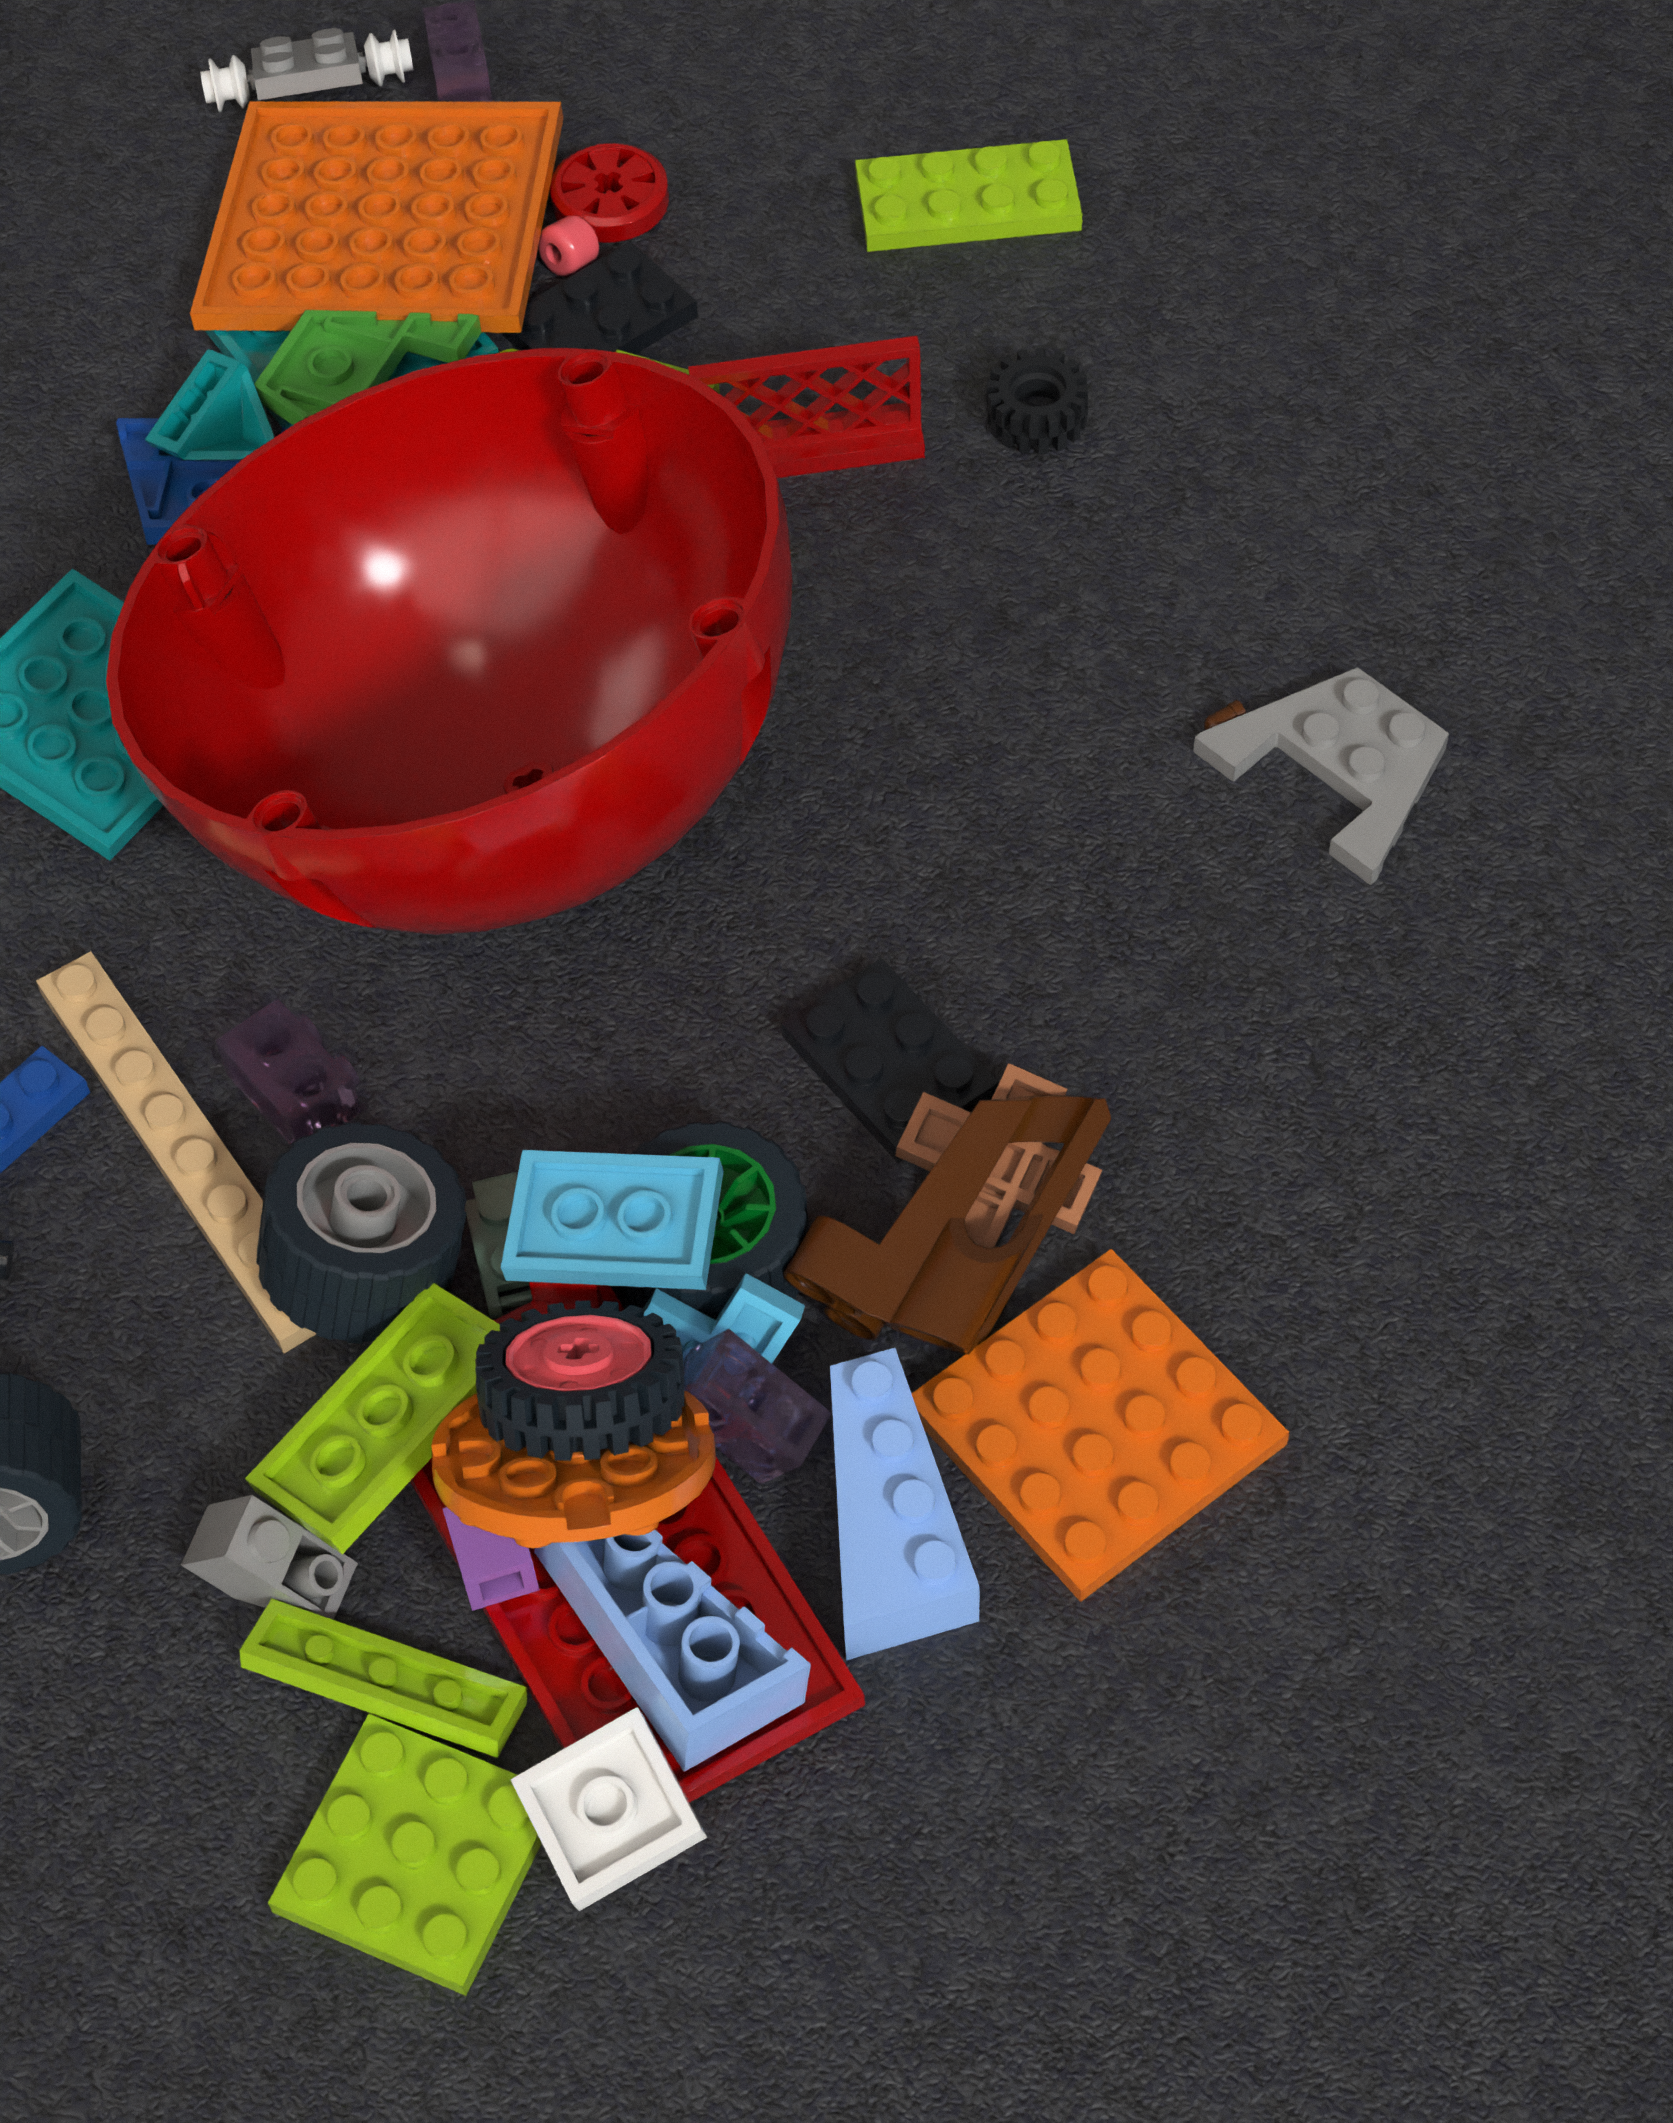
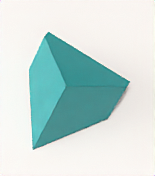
M207 349L147 435L145 441L152 447L182 460H242L275 438L248 368L239 360Z

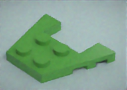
M305 310L254 385L262 405L294 425L354 393L387 382L407 352L447 363L465 359L482 333L479 316L458 314V322L432 321L431 313L410 312L405 320H378L377 313L372 311Z

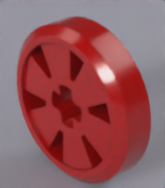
M603 143L588 146L574 152L565 158L555 169L550 185L552 210L556 220L559 221L567 216L581 217L592 226L598 237V242L601 243L625 241L646 233L662 219L669 203L668 180L662 164L649 152L628 144Z

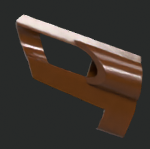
M1041 1095L1017 1097L1014 1099L979 1100L880 1244L833 1218L818 1215L784 1270V1278L806 1296L826 1304L825 1314L835 1324L857 1337L874 1341L877 1339L883 1326L887 1325L917 1340L969 1355L977 1345L988 1337L1109 1124L1111 1115L1106 1099L1075 1095ZM1008 1143H1064L1009 1242L1000 1247L991 1248L977 1245L967 1234L964 1224L965 1217Z

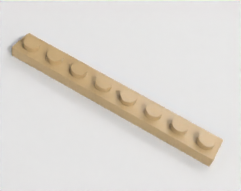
M90 951L36 980L42 997L283 1354L316 1335L315 1332L307 1328H300L291 1322L290 1318L283 1311H278L270 1301V1295L267 1290L262 1288L258 1277L259 1265L256 1264L263 1207L262 1198L93 953Z

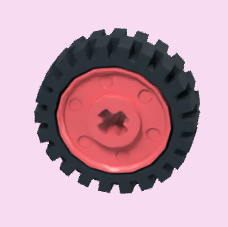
M591 1300L576 1301L575 1309L569 1310L565 1309L563 1303L547 1305V1314L542 1315L534 1308L521 1313L522 1322L509 1318L500 1323V1331L491 1330L484 1337V1344H479L475 1369L481 1422L484 1428H488L489 1435L495 1441L504 1439L505 1447L515 1452L526 1446L528 1456L542 1459L551 1450L554 1451L555 1460L571 1461L573 1452H583L585 1460L600 1459V1450L608 1448L616 1456L629 1452L630 1441L639 1447L653 1442V1433L664 1435L671 1429V1421H678L682 1414V1406H684V1363L680 1337L676 1336V1330L671 1324H663L662 1317L655 1313L644 1316L643 1308L630 1305L622 1312H619L618 1302L604 1301L599 1309L591 1308Z

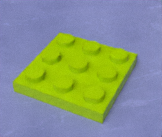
M368 1714L268 1901L272 1913L466 1996L542 1844L510 1780L516 1777L517 1774Z

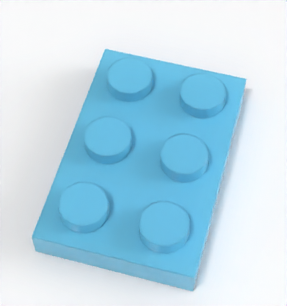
M522 1150L501 1263V1270L505 1280L706 1290L723 1178L720 1158Z

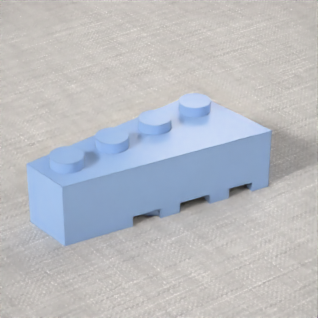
M891 1348L831 1365L830 1377L846 1661L979 1622L980 1586L896 1349Z
M656 1530L638 1536L622 1534L591 1541L551 1543L544 1547L535 1548V1554L684 1772L805 1703L811 1664L793 1648L787 1651L765 1632V1624L746 1607L743 1606L739 1610L711 1586L712 1578L694 1562L691 1561L687 1565L662 1543L663 1536Z

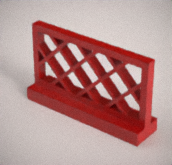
M917 335L688 367L689 375L696 377L706 385L729 383L734 386L724 397L735 406H738L749 395L764 402L750 416L743 412L741 413L761 437L777 478L925 458V441L921 428L920 345ZM906 358V363L890 377L876 369L884 361ZM843 367L848 370L834 384L819 377L830 368ZM786 375L791 378L777 392L762 385L771 376ZM863 379L877 386L863 400L848 393ZM806 387L821 395L807 408L792 401ZM892 395L904 401V403L882 405ZM836 403L848 409L846 411L825 413ZM779 411L792 417L768 421Z

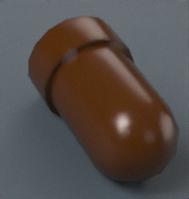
M1238 700L1227 704L1226 707L1205 719L1204 729L1207 730L1246 714L1244 706Z

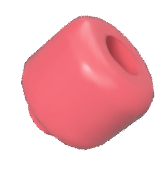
M567 216L542 230L538 249L544 265L557 276L569 277L596 261L599 255V242L594 229L586 220L579 216Z

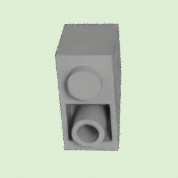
M249 1495L207 1506L181 1566L234 1599L266 1608L272 1598L334 1620L358 1563L345 1554H340L320 1538L260 1499Z

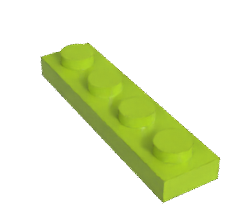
M272 1598L239 1650L241 1668L496 1758L499 1757L527 1705V1687Z

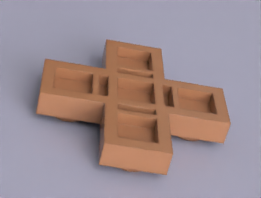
M1008 1063L991 1100L1014 1099L1024 1096L1066 1095L1068 1089ZM923 1092L897 1145L895 1156L930 1171L971 1112ZM1045 1142L1008 1143L965 1217L964 1224L967 1234L977 1245L986 1248L997 1247L1014 1208L1024 1213L1026 1212L1060 1151L1044 1145ZM1088 1163L1085 1164L1052 1225L1075 1234L1098 1184L1102 1169Z

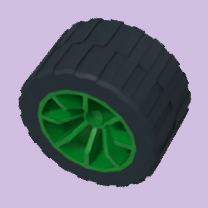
M697 1121L686 1123L685 1126L672 1129L670 1127L657 1133L656 1137L648 1142L644 1141L633 1150V1154L716 1157L720 1158L723 1168L706 1290L657 1289L714 1320L719 1316L745 1273L793 1299L796 1298L799 1291L788 1283L783 1276V1272L809 1230L805 1186L800 1182V1172L793 1160H789L786 1157L783 1148L773 1140L769 1141L761 1136L760 1132L749 1127L742 1128L732 1125L731 1122L716 1121V1123ZM619 1286L620 1291L626 1295L627 1304L640 1308L645 1307L656 1289L652 1287Z

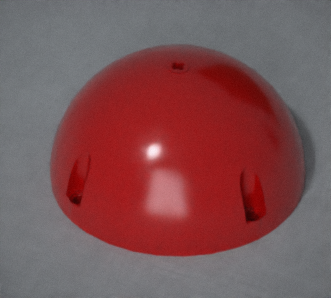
M538 348L478 355L416 370L354 393L297 422L244 457L202 493L173 523L156 544L131 584L112 632L106 675L112 723L149 790L200 844L229 867L298 906L340 921L369 928L434 935L488 931L543 919L581 905L618 886L668 851L708 812L745 760L761 729L775 694L791 618L792 566L785 503L763 441L738 408L696 377L653 360L597 349Z

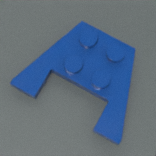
M118 418L116 422L145 540L147 545H156L180 515L202 493L241 460H182L175 456H166V452L152 447L145 441V438L159 418Z

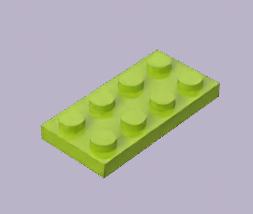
M1067 139L855 160L856 182L867 252L1082 231V210Z
M433 1283L428 1289H424L414 1298V1301L405 1307L245 1478L258 1495L343 1555L432 1458L431 1444L433 1436L443 1419L455 1407L477 1393L476 1351L479 1344H484V1337L491 1330L500 1331V1324Z

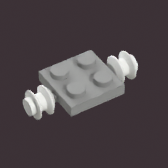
M338 28L319 30L312 34V39L291 42V38L283 36L263 40L260 43V47L251 48L253 69L249 70V75L246 73L245 64L235 55H232L229 67L219 69L212 59H208L210 70L200 71L206 103L216 102L219 113L222 112L224 102L236 99L241 108L245 109L251 97L249 86H251L252 91L256 90L258 100L363 84L361 73H366L365 67H368L370 78L379 87L382 86L385 75L396 73L402 83H405L404 72L413 71L408 38L398 40L396 29H394L390 41L379 43L373 33H369L364 44L366 56H363L362 52H357L354 33L343 34V31Z

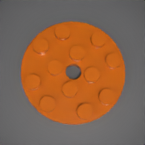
M685 1389L682 1414L678 1421H671L670 1430L664 1435L653 1433V1442L643 1447H639L630 1441L629 1452L616 1456L608 1448L600 1450V1459L585 1460L583 1452H573L571 1461L555 1460L554 1451L551 1450L542 1459L528 1456L526 1446L515 1452L505 1447L504 1439L495 1441L489 1435L488 1428L483 1427L477 1393L455 1407L443 1419L433 1436L431 1444L433 1482L437 1494L446 1507L458 1516L463 1524L478 1527L500 1536L513 1538L518 1545L526 1548H540L559 1542L598 1540L622 1534L632 1536L648 1534L658 1527L660 1521L675 1514L702 1493V1490L706 1487L713 1474L716 1460L715 1437L709 1425L708 1411L695 1396Z

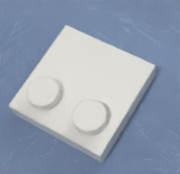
M638 1707L510 1779L572 1904L578 1911L707 1838L650 1726Z

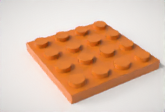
M1112 1249L1108 1250L977 1345L969 1355L965 1354L911 1393L923 1428L1080 1602L1288 1444L1289 1431Z

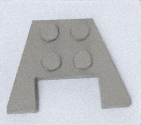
M1357 667L1200 732L1194 738L1193 752L1232 782L1238 779L1274 747H1278L1363 811L1331 839L1329 855L1369 885H1372L1379 877L1383 868V862L1391 847H1394L1403 831L1404 822L1414 803H1418L1445 752L1449 733Z

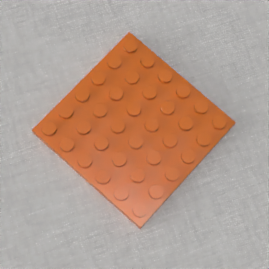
M249 101L190 311L194 330L291 331L305 310L372 311L377 313L378 320H405L410 312L431 313L432 321L458 322V314H473L479 316L482 332L496 334L521 333L563 124L561 102Z

